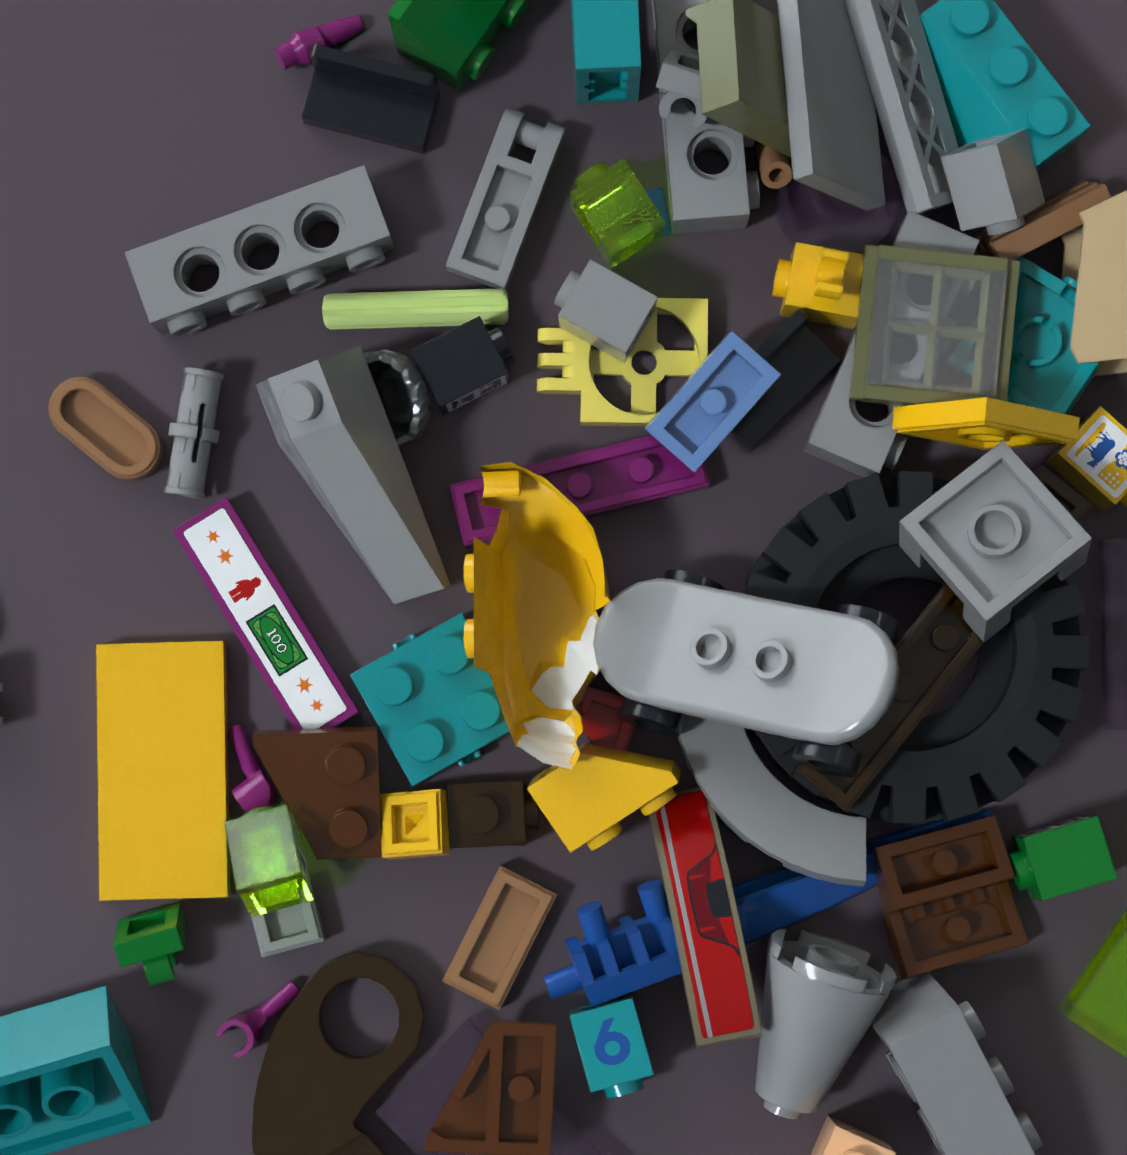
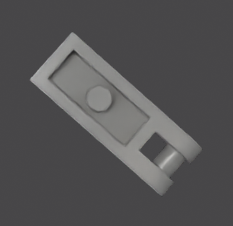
M509 107L505 109L445 265L447 271L495 289H507L551 170L561 150L566 128L550 122L547 123L546 127L525 120V113ZM516 143L536 150L531 164L510 156Z

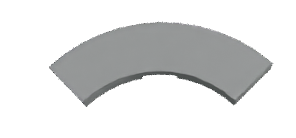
M685 714L686 718L680 736H678V741L686 765L710 802V807L715 810V813L728 828L745 843H751L766 855L782 862V866L792 871L831 883L864 887L866 883L865 817L847 816L828 811L807 802L788 790L763 765L743 727Z

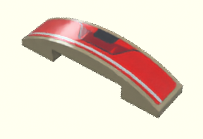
M700 787L676 791V796L660 809L649 814L679 955L696 1047L700 1049L761 1037L762 1030L744 938L715 810L710 807V802Z

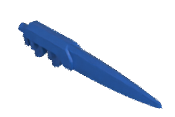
M992 808L980 809V812L950 821L926 822V824H919L866 839V883L864 887L842 885L814 879L786 867H781L732 885L745 946L770 936L777 929H787L878 886L872 854L874 848L992 816ZM652 879L638 886L639 896L646 916L634 921L630 914L618 919L620 926L609 929L600 902H589L577 909V915L585 939L579 941L576 936L565 939L564 942L572 965L543 975L551 1000L583 989L593 1007L682 973L662 880Z

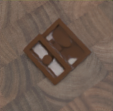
M995 815L880 846L872 850L883 913L902 980L1028 944L1008 882L1015 878V874Z

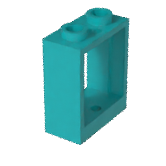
M571 0L576 105L638 102L641 76L638 0Z

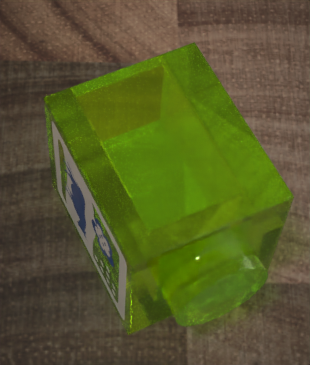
M287 805L276 808L269 806L254 808L240 818L224 822L236 890L252 917L314 900L301 832Z

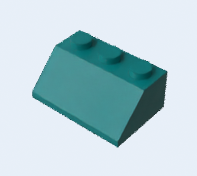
M940 0L920 15L958 147L972 141L1026 129L1036 170L1039 173L1076 146L1091 127L994 0Z
M107 986L0 1017V1155H46L152 1124L149 1105L127 1025Z

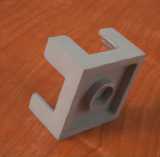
M1004 440L899 521V546L919 568L924 565L925 560L932 566L964 603L963 618L983 642L987 641L1009 623L1012 607L1058 572L1057 577L1062 581L1085 564L1092 541L1090 535Z

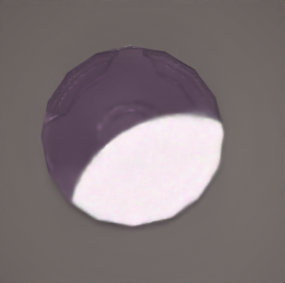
M880 152L885 205L868 211L795 181L792 171L791 181L786 186L775 189L774 211L783 234L794 245L796 242L859 254H864L865 245L877 246L887 237L899 212L900 187L891 162ZM790 158L789 163L792 169V160Z

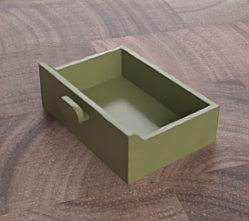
M708 0L686 9L685 16L697 23L702 115L791 158L779 17L750 0Z

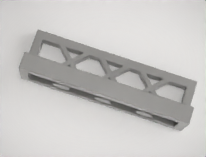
M844 0L907 213L910 210L921 214L952 204L953 200L941 157L959 147L916 1Z

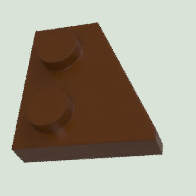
M378 726L261 730L253 732V746L317 860L382 857Z
M492 1019L424 1141V1152L481 1155H551L557 1022Z

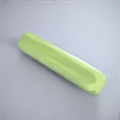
M502 288L328 293L323 298L322 316L326 328L330 330L460 326L478 316L481 317L484 325H503L508 322L509 300L506 290Z

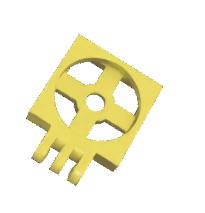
M658 298L655 312L625 363L600 349H594L593 345L562 328L538 329V343L563 345L562 353L537 354V368L562 370V378L545 377L537 379V393L581 395L580 426H646L658 413L656 412V386L665 377H690L708 356V299ZM657 315H672L684 324L694 339V351L665 350L657 342ZM648 351L654 355L656 368L653 372L642 375L633 369L632 358L636 353ZM594 376H622L631 385V412L622 411L609 403L596 388L593 382Z

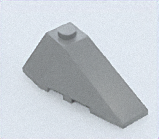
M358 345L320 358L256 384L278 445L393 604L449 587V579L361 346Z

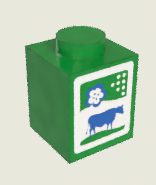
M1082 815L1012 836L1016 851L1008 853L1015 874L1014 880L1020 891L1028 889L1030 897L1033 899L1045 901L1117 879L1098 816Z

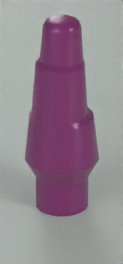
M353 15L294 32L288 41L274 47L277 61L283 70L298 64L310 65L312 63L310 54L313 44L333 48L365 29L364 21L361 16Z

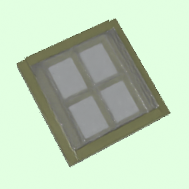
M865 245L849 399L896 406L983 397L1007 401L1020 261L1000 257L905 247Z

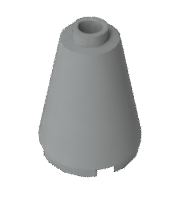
M777 929L771 934L767 947L761 1015L762 1036L759 1038L755 1091L765 1100L763 1105L768 1111L780 1117L795 1120L799 1119L802 1113L810 1114L817 1111L892 992L897 976L893 968L886 963L882 973L868 966L871 953L847 942L801 930L798 941L784 940L786 929Z

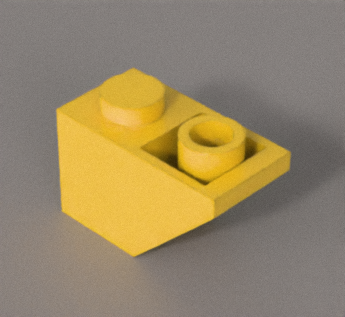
M584 743L578 747L580 755L573 769L551 765L533 777L527 787V790L570 853L585 843L591 851H594L612 840L623 830L619 821L629 814L640 809L643 815L647 816L671 801L676 796L672 786L679 782L681 770L673 760Z

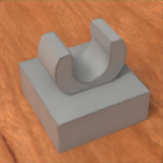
M671 48L663 61L656 88L666 90L659 104L660 117L668 118L674 106V101L679 98H687L696 107L692 127L699 129L707 119V116L702 115L699 56Z

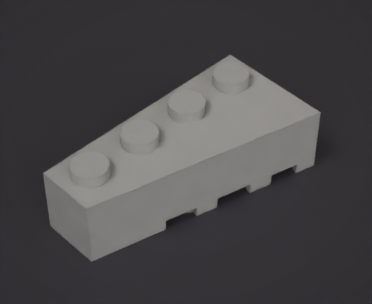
M930 973L904 979L894 984L892 992L870 1026L873 1027L888 1047L889 1051L884 1054L912 1101L918 1103L920 1109L916 1113L941 1155H1035L1034 1151L1043 1147V1143L1026 1113L1021 1111L1015 1115L1005 1096L1013 1093L1015 1089L997 1057L993 1056L986 1060L977 1042L986 1036V1032L969 1002L966 1000L957 1005Z

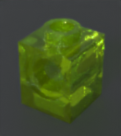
M625 159L620 160L611 167L605 161L600 162L583 172L574 181L577 188L570 192V207L610 269L663 236L665 221Z

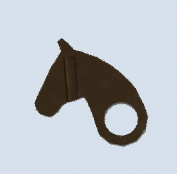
M356 952L326 962L306 982L279 1019L269 1040L256 1087L252 1125L253 1155H386L356 1126L355 1119L379 1087L417 1048L425 1016L416 981L391 958ZM351 978H369L382 984L394 996L399 1009V1028L394 1040L384 1050L369 1056H353L339 1050L327 1038L322 1024V1007L328 993L338 983Z

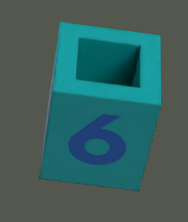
M628 993L593 1007L589 1004L571 1009L569 1016L590 1092L604 1089L606 1098H615L643 1089L642 1078L652 1076L654 1073L632 994Z

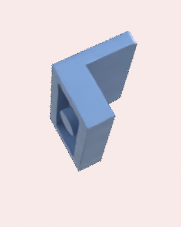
M731 331L721 340L644 429L690 470L695 472L781 374Z

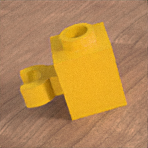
M796 242L790 260L779 258L775 272L772 296L783 298L780 316L790 318L801 307L810 316L808 319L810 322L854 330L857 325L864 254Z

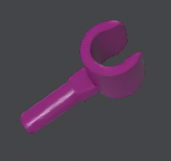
M237 724L230 727L228 731L241 769L248 779L231 791L242 809L247 814L257 817L275 803L278 792L272 781L260 769L243 724Z
M290 980L263 1005L255 1008L250 1014L238 1013L224 1022L218 1029L217 1039L232 1028V1026L241 1027L246 1032L248 1041L232 1057L239 1058L248 1054L261 1041L262 1028L270 1022V1019L298 995L300 989Z

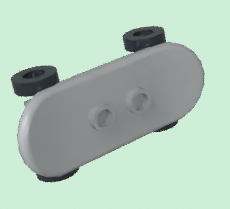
M671 569L665 571L663 578L637 582L620 591L602 611L596 623L593 645L596 663L605 680L624 696L618 715L623 721L653 733L678 737L680 736L686 714L797 740L792 755L793 759L821 772L853 778L857 776L862 755L856 750L842 745V743L855 740L872 729L888 711L898 686L900 667L897 650L894 646L897 644L902 624L888 614L864 606L842 604L838 606L837 612L727 591L719 583L704 576Z

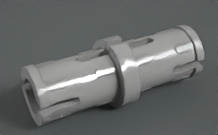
M186 367L183 369L184 379L177 422L170 423L168 436L174 437L167 484L164 486L163 493L204 499V487L211 444H218L220 431L214 429L224 374L211 370Z

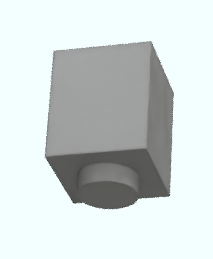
M1026 129L972 141L941 157L961 231L986 226L988 235L1006 233L1026 224L1024 215L1045 203Z
M590 259L581 275L573 270L569 273L555 298L554 304L562 308L558 314L559 327L625 363L655 312L658 297Z

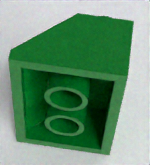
M397 0L388 12V18L397 52L427 72L434 74L436 78L459 92L469 77L477 81L483 75L496 51L491 44L504 26L511 30L517 25L524 15L530 0Z

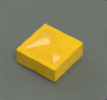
M431 789L380 794L382 858L394 860L450 855L447 791Z

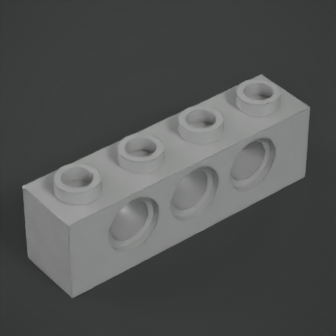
M651 0L658 77L663 61L671 48L699 56L698 50L691 48L683 38L688 31L697 29V23L685 16V10L708 0ZM659 89L660 101L666 90ZM687 98L675 100L669 117H661L671 234L746 228L750 209H759L758 173L757 170L746 171L744 152L745 147H754V140L707 117L701 128L692 127L696 109ZM714 150L725 157L728 167L719 174H706L697 168L694 158L702 151Z
M365 165L124 253L150 324L160 335L170 331L171 337H181L203 329L207 326L205 318L229 310L231 315L236 316L257 310L267 303L265 296L289 288L291 294H298L317 288L326 282L325 274L348 266L350 272H359L382 263L385 260L384 253L394 250L395 247ZM320 222H331L339 227V234L335 242L325 248L310 246L307 243V235L310 229ZM270 243L279 247V257L270 268L256 270L248 266L249 255L256 246ZM203 265L218 267L219 279L211 289L204 292H196L190 289L189 280L195 269Z
M909 210L900 225L892 246L974 255L980 240ZM898 272L893 320L929 323L930 305L921 306L912 302L906 293L905 284L908 280L914 278H921L933 284V276ZM946 277L942 325L956 326L957 320L948 317L956 295L967 298L976 280ZM855 329L803 452L865 478L879 474L882 467L893 471L908 436L896 433L897 430L892 429L893 409L898 406L886 404V419L879 422H870L858 414L855 400L849 399L856 335ZM892 332V335L900 336L909 343L912 357L911 361L903 364L889 361L887 380L923 384L927 336ZM940 337L939 355H943L951 338Z

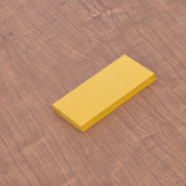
M226 642L96 644L99 901L230 897Z

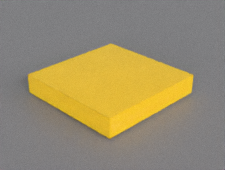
M983 397L894 407L892 429L897 430L896 433L980 450H991L1003 440L1010 448L1073 443L1079 437L1080 417Z

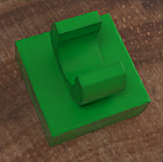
M180 902L118 919L113 947L120 967L142 962L150 986L176 979L173 967L178 965L175 952L184 950L188 925Z

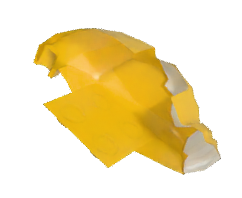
M512 462L481 466V473L484 482V492L481 498V505L502 509L496 532L489 546L474 537V554H466L465 588L468 593H474V619H467L464 625L465 653L468 659H474L473 667L490 674L515 746H519L542 763L573 769L580 755L576 742L584 734L582 716L575 707L582 701L586 688L595 679L600 670L596 663L593 645L596 623L599 619L596 610L611 601L601 551L591 524L579 509L546 478Z

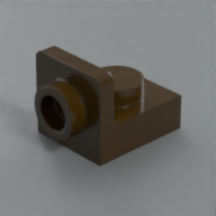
M524 780L447 784L450 849L510 845L526 846L527 832L539 831L538 805L530 793H525Z

